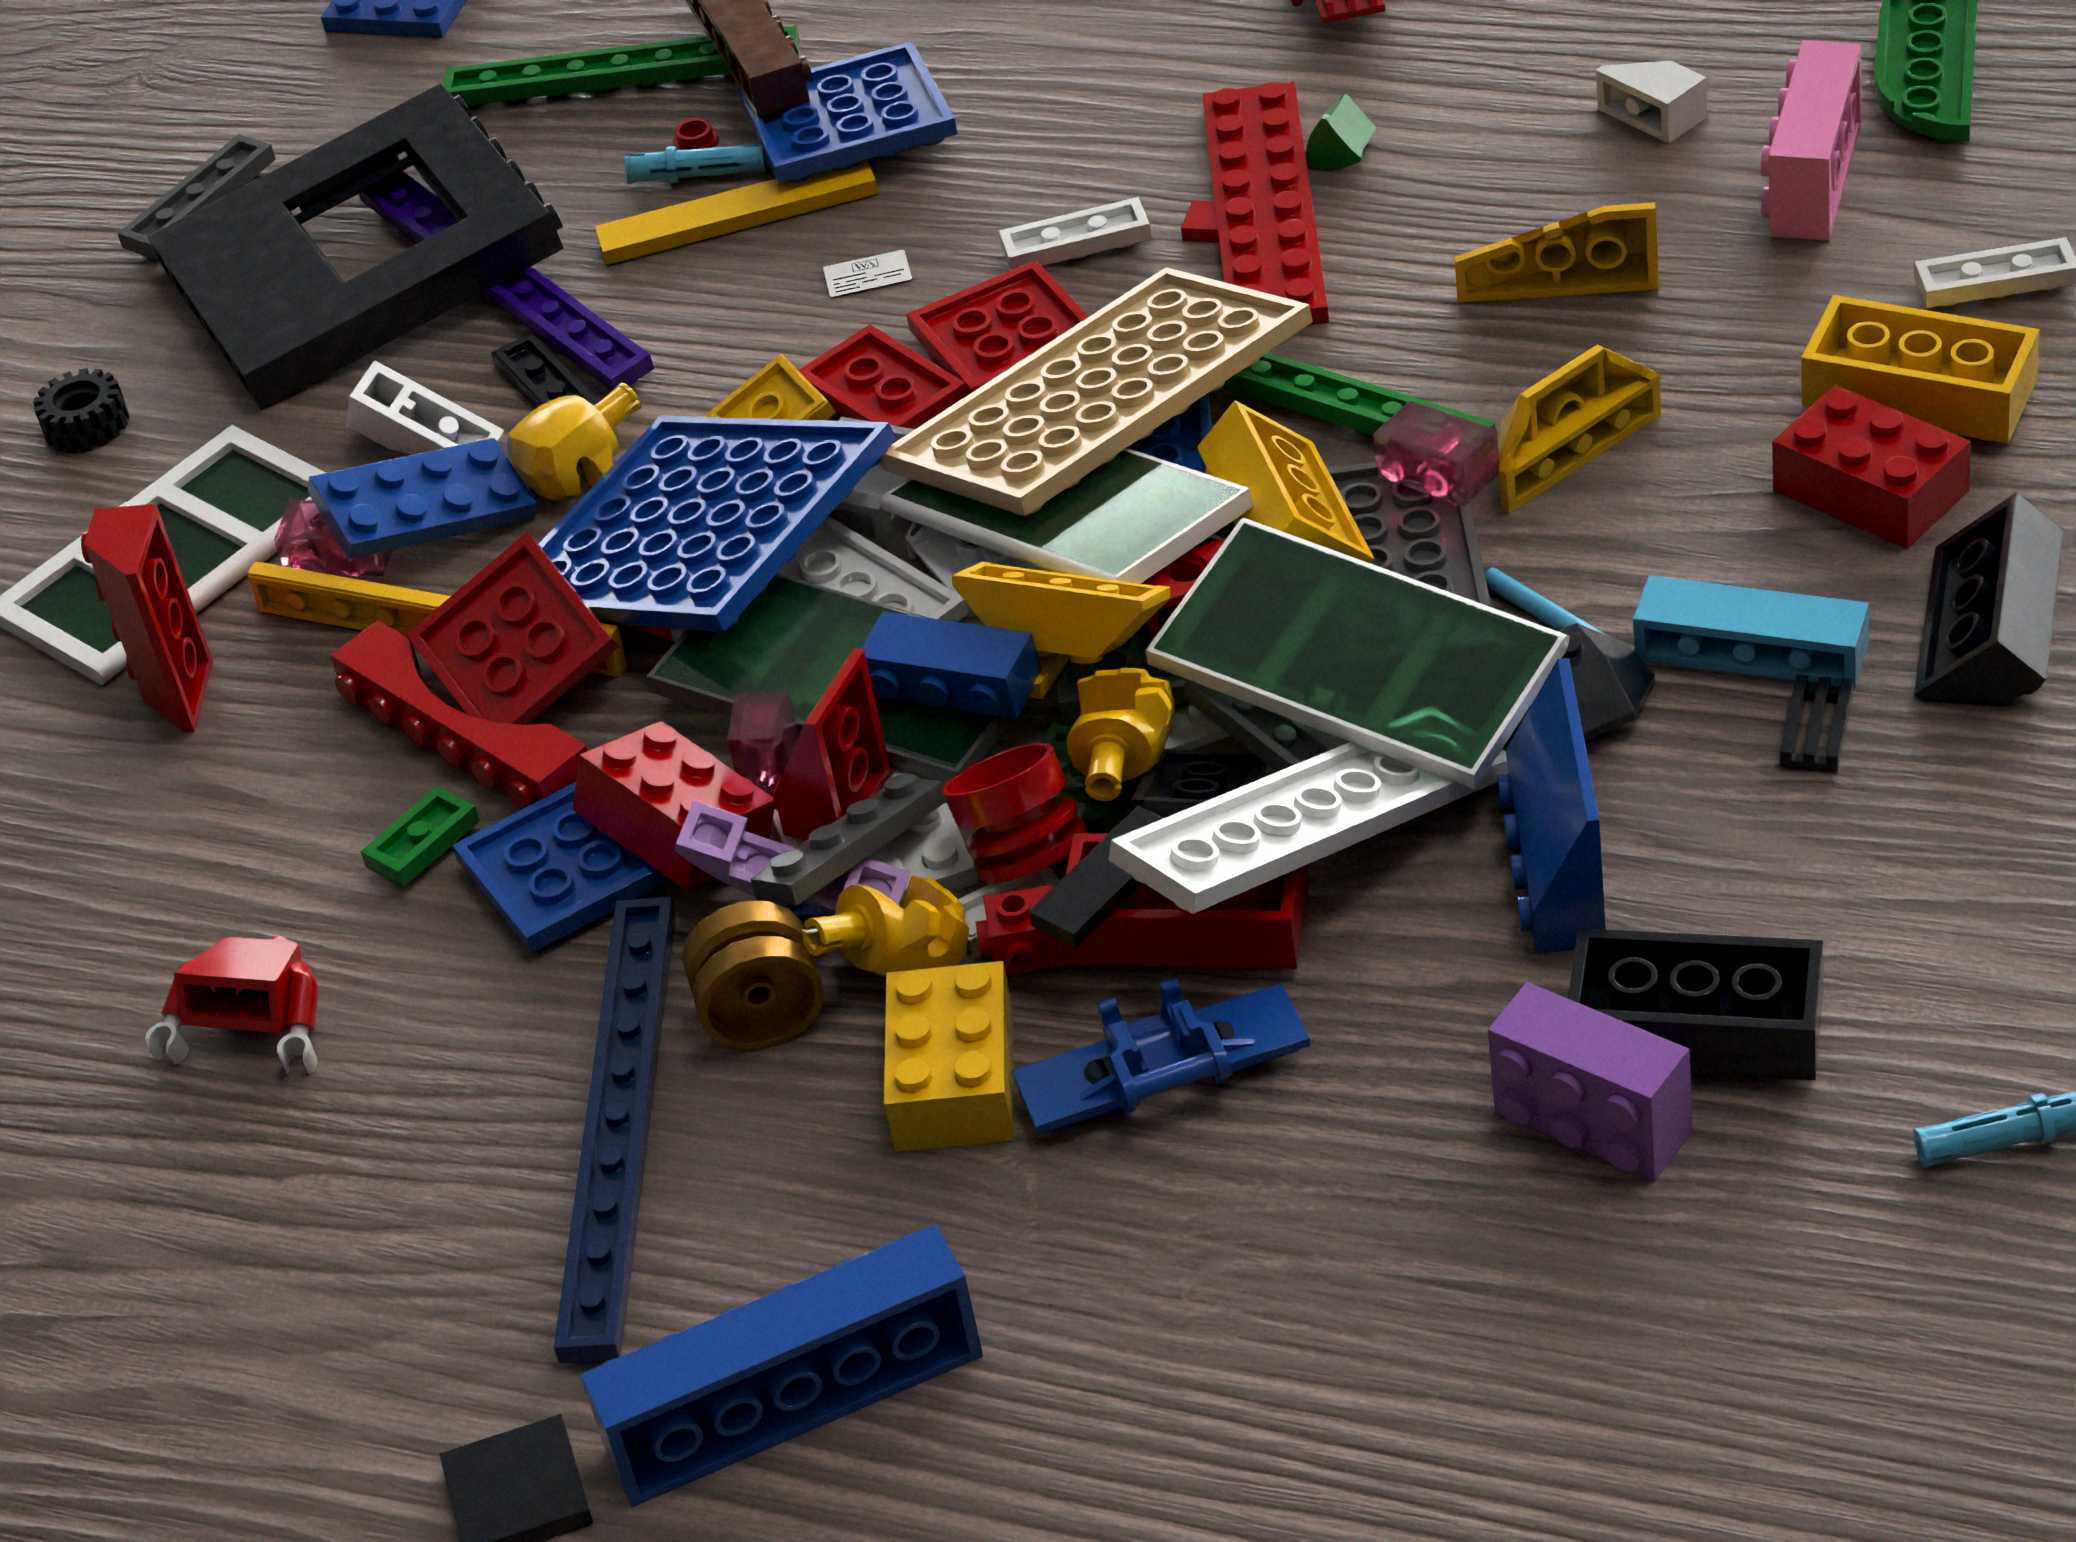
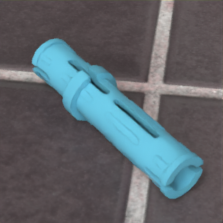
M761 142L759 144L678 150L677 146H667L666 151L626 153L625 171L628 183L668 179L669 183L672 184L680 183L681 178L767 172V158Z
M2076 1091L2050 1097L2039 1093L2028 1096L2026 1103L2017 1104L2016 1106L1984 1112L1938 1125L1913 1129L1915 1134L1913 1138L1918 1158L1922 1166L1927 1168L1932 1165L1945 1163V1161L1978 1155L2024 1142L2038 1140L2041 1145L2054 1142L2057 1135L2076 1130Z

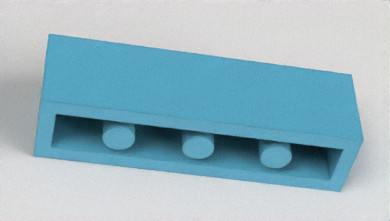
M1648 575L1633 617L1634 652L1642 661L1793 681H1795L1796 675H1807L1808 683L1818 684L1819 677H1831V686L1839 687L1841 686L1842 679H1853V688L1855 689L1869 645V603Z

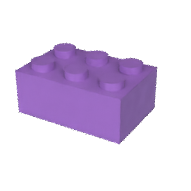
M1529 982L1524 984L1488 1028L1495 1113L1504 1116L1508 1121L1516 1125L1528 1126L1557 1139L1569 1148L1581 1149L1609 1161L1622 1171L1634 1172L1652 1181L1657 1180L1693 1133L1689 1048Z

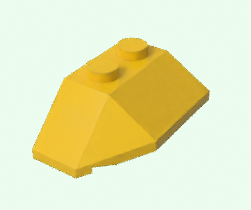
M1597 344L1522 392L1501 421L1499 479L1502 510L1508 514L1514 512L1661 415L1660 374Z
M980 562L952 575V586L985 626L1032 633L1038 657L1049 656L1054 653L1070 655V661L1080 664L1099 662L1103 659L1104 654L1124 645L1170 599V587L1153 586L1004 566L988 562Z

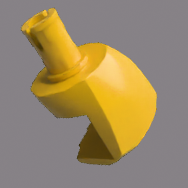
M620 383L594 406L577 395L558 397L533 410L509 432L506 443L507 455L523 482L540 496L559 501L565 496L580 495V477L576 470L577 462L580 459L587 482L594 486L613 466V457L619 453V443L613 429L627 417L638 411L642 407L641 401L636 400L639 397L625 383Z
M1120 668L1117 670H1098L1092 676L1078 680L1081 715L1068 734L1067 752L1073 766L1086 776L1085 785L1087 786L1085 790L1087 794L1098 801H1110L1118 797L1121 793V782L1136 778L1151 769L1159 761L1165 748L1174 719L1175 702L1168 680L1151 677L1145 669Z
M913 875L910 877L902 908L885 894L872 887L852 884L839 894L835 915L808 919L804 923L807 929L802 930V937L806 949L813 956L842 950L846 958L857 968L886 977V972L959 965L966 955L969 926L965 921L966 910L964 906L948 889L942 887L933 878H922Z

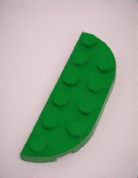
M1884 0L1879 13L1874 82L1875 95L1880 107L1898 124L1919 134L1929 136L1937 143L1970 142L1978 0Z

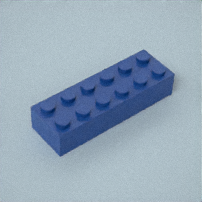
M935 1224L916 1233L905 1235L890 1244L864 1255L846 1260L838 1266L800 1282L784 1286L780 1290L748 1304L727 1310L717 1317L684 1331L668 1335L660 1341L632 1353L609 1360L601 1366L580 1374L606 1454L632 1508L983 1357L965 1274Z

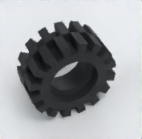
M87 368L79 369V374L76 376H72L71 371L63 373L64 380L58 381L56 378H53L48 382L50 389L42 387L38 391L39 397L34 398V411L45 440L49 446L53 445L54 449L60 452L65 447L67 453H76L78 447H82L83 452L92 451V444L98 443L100 447L108 444L106 440L108 436L116 439L121 435L119 429H125L128 425L126 419H129V412L117 379H114L113 375L109 372L104 375L101 369H94L91 374H89Z

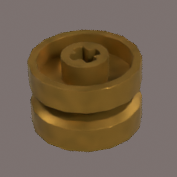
M743 901L720 908L697 924L686 938L681 956L702 1029L716 1043L735 1050H762L786 1043L805 1031L820 1013L825 996L822 980L814 957L804 945L802 937L803 923L790 909L769 901Z

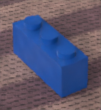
M885 611L882 612L861 647L865 651L874 697L971 711L985 715L1017 719L1034 689L1033 683L1042 671L1032 633Z

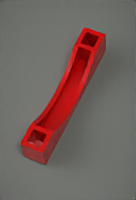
M377 620L330 655L337 674L335 685L339 693L352 704L359 703L372 711L375 717L383 724L388 725L391 723L406 732L408 737L417 745L422 746L425 744L435 750L449 765L464 768L475 775L478 781L486 788H496L509 796L520 809L576 782L579 755L588 751L585 744L551 724L519 725L497 723L469 716L448 706L431 693L424 684L421 669L410 639Z

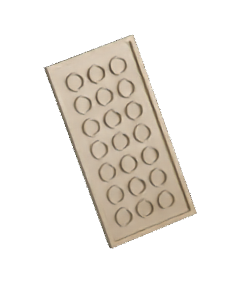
M1166 267L893 443L881 456L884 470L943 489L947 492L977 500L980 503H986L1013 512L1017 515L1026 516L1035 513L1043 507L1045 502L1063 490L1077 485L1082 477L1100 465L1113 461L1119 452L1137 440L1150 436L1159 425L1171 417L1187 411L1189 405L1208 392L1221 388L1226 380L1244 368L1258 363L1260 357L1278 345L1291 341L1296 333L1313 322L1310 306L1299 301Z

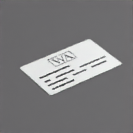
M904 250L823 267L830 297L912 280Z

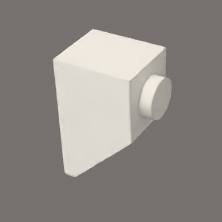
M1671 60L1605 65L1596 70L1598 110L1668 144L1708 117L1707 77Z

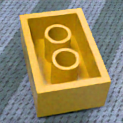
M996 961L886 972L884 1108L895 1152L1014 1141V1079L1011 1070H1014L1013 1007L1004 962Z

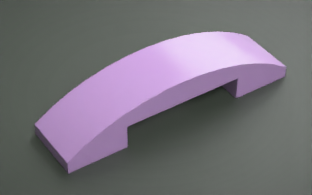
M693 800L677 839L675 851L718 880L755 896L750 879L769 867L772 858L781 853L792 851L795 847L746 832L745 828L748 818ZM866 857L797 906L772 903L815 916L835 915L839 894L849 885L861 884L882 892L896 904L900 905L911 872Z

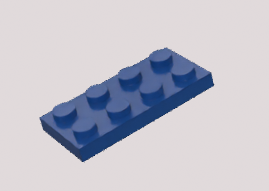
M495 438L310 476L307 489L308 494L348 559L533 519L537 509L536 500Z

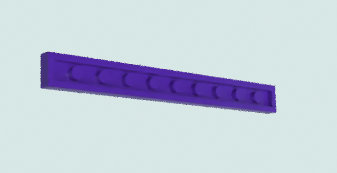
M403 171L359 193L360 200L417 244L458 223L435 194ZM532 266L482 292L611 391L620 383L631 386L638 379L655 369L651 356L647 351Z

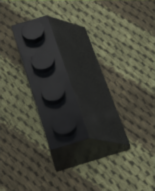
M2017 492L1935 547L1914 695L1921 701L2004 707L2024 694L2034 693L2047 679L2063 530Z

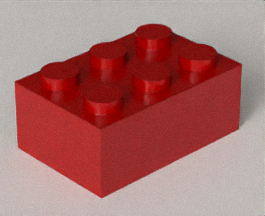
M1834 385L1772 441L1773 491L1908 549L1969 492L1971 441Z
M662 721L579 755L572 810L686 891L715 878L675 851L677 839L693 800L748 818L745 828L746 832L770 839L775 809L773 797Z

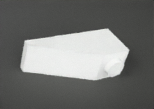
M375 360L349 396L346 426L391 450L414 455L495 438L499 442L504 435V430Z

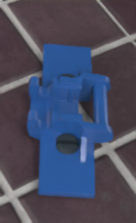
M1173 978L1159 983L1161 993L1160 1013L1126 1023L1119 1013L1115 998L1098 1002L1097 1007L1105 1037L1104 1041L1011 1070L1035 1131L1039 1134L1121 1108L1124 1114L1136 1111L1135 1107L1140 1106V1099L1211 1076L1215 1085L1226 1082V1078L1231 1077L1232 1072L1311 1046L1310 1038L1282 983L1193 1012L1190 1002L1188 1000L1183 1001L1178 979Z

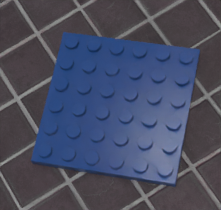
M659 416L543 538L539 545L601 623L633 627L671 628L673 630H700L714 633L725 632L738 621V616L754 598L766 590L768 583L779 570L796 556L797 550L811 534L823 526L827 516L843 499L853 492V487L868 470L880 462L881 456L893 444L896 437L889 422Z

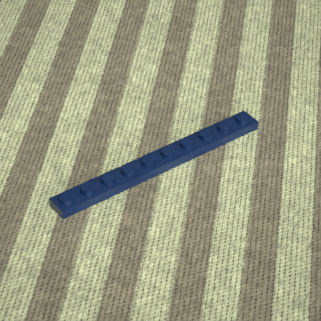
M672 896L616 901L554 1350L559 1363L607 1361L621 1357L676 917Z

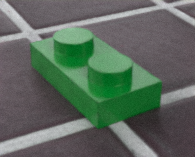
M436 786L360 851L365 867L404 888L480 822L476 806Z

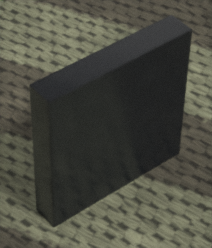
M562 1413L439 1453L462 1542H537L593 1523Z

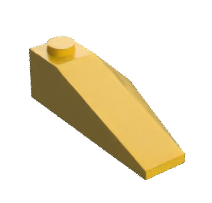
M1655 203L1602 206L1455 256L1458 303L1659 290Z

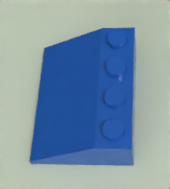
M1569 658L1557 659L1506 749L1507 774L1497 775L1501 809L1512 808V814L1503 815L1507 849L1518 848L1519 854L1510 855L1514 890L1525 889L1526 892L1524 896H1517L1521 932L1532 930L1536 954L1575 950L1578 928L1606 929L1600 821Z

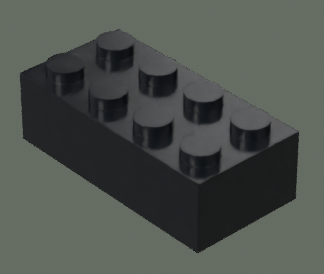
M1578 928L1568 999L1689 1048L1690 1073L1816 1081L1824 992L1823 940Z

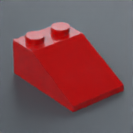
M854 648L805 721L783 775L776 785L773 804L774 808L778 811L784 836L808 840L809 834L813 830L830 825L847 814V808L850 805L869 799L878 793L891 775L865 651L862 649Z

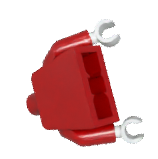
M272 936L268 940L240 937L224 938L191 961L183 963L174 972V979L161 1012L166 1017L165 1021L153 1025L147 1031L145 1036L146 1045L157 1061H160L166 1049V1053L174 1064H179L187 1057L189 1052L188 1044L179 1033L181 1025L282 1033L287 1028L290 1030V1033L285 1035L277 1045V1053L286 1074H289L290 1061L295 1056L302 1054L308 1074H311L316 1069L317 1057L307 1034L314 1030L318 1001V986L312 969L308 963L301 961L299 945L287 940L285 937Z

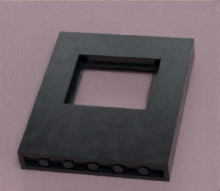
M441 83L148 236L165 273L261 411L564 249L557 230L563 228V225L554 207L549 202L544 205L538 189L531 180L525 182L524 176L513 158L507 161V157L495 137L489 139L478 116L471 117L470 111L460 95L452 97ZM405 152L407 157L399 160L398 155ZM413 166L458 223L344 282L301 224ZM299 207L301 212L293 216L291 211Z

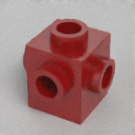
M1052 885L983 896L986 920L975 922L981 956L992 954L994 962L1003 961L1006 976L1066 966L1062 941L1032 927L1028 913L1052 889Z

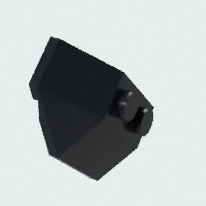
M1574 623L1557 630L1569 635L1570 638L1568 648L1561 659L1569 658L1584 740H1589L1635 720L1646 701L1649 690H1652L1655 685V674L1627 643L1581 624ZM1517 647L1478 664L1442 715L1480 736L1535 652L1523 647ZM1528 710L1526 711V713L1518 723L1517 727L1515 728V730L1503 746V750L1506 751L1512 738L1514 737L1516 731L1518 730L1520 724L1526 716Z

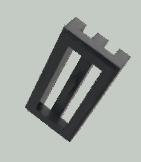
M1796 675L1780 749V766L1838 771L1853 698V679H1842L1841 686L1839 687L1831 686V677H1819L1818 685L1808 684L1807 675ZM1806 700H1814L1803 754H1797L1795 751ZM1827 701L1837 702L1826 756L1816 755Z

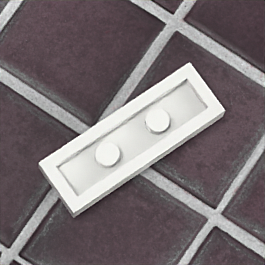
M1139 197L999 230L1001 247L1010 270L1037 260L1043 266L1068 259H1081L1089 254L1117 247L1126 248L1135 243L1152 239L1150 223Z
M2067 237L1915 261L1914 278L1926 308L1952 306L1962 302L2002 298L2012 294L2037 290H2053L2062 286L2075 285L2076 257Z

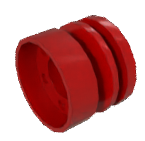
M1049 743L1023 745L995 754L961 771L950 779L942 789L943 796L958 828H978L967 838L964 845L971 857H977L973 866L981 882L998 883L1009 881L1055 864L1070 855L1074 833H1088L1084 821L1080 817H1075L1078 807L1074 799L1066 796L1053 797L1063 789L1067 780L1055 751Z

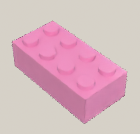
M1802 40L1797 60L1789 59L1786 88H1781L1779 92L1778 117L1773 116L1770 123V146L1764 145L1761 155V176H1769V186H1765L1763 189L1761 215L1769 217L1770 237L1830 241L1861 127V44Z

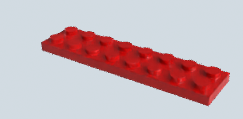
M1295 81L1286 83L1268 82L1262 86L1240 89L1222 88L1215 92L1202 93L1224 282L1309 304L1313 321L1309 325L1329 323L1328 305Z

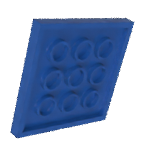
M912 41L811 68L813 81L806 84L810 102L759 118L740 88H738L742 107L758 141L763 146L764 154L778 183L785 181L800 182L809 178L811 174L829 169L844 170L852 167L858 161L873 157H891L898 154L902 149L917 145H936L946 137L958 134L955 118Z

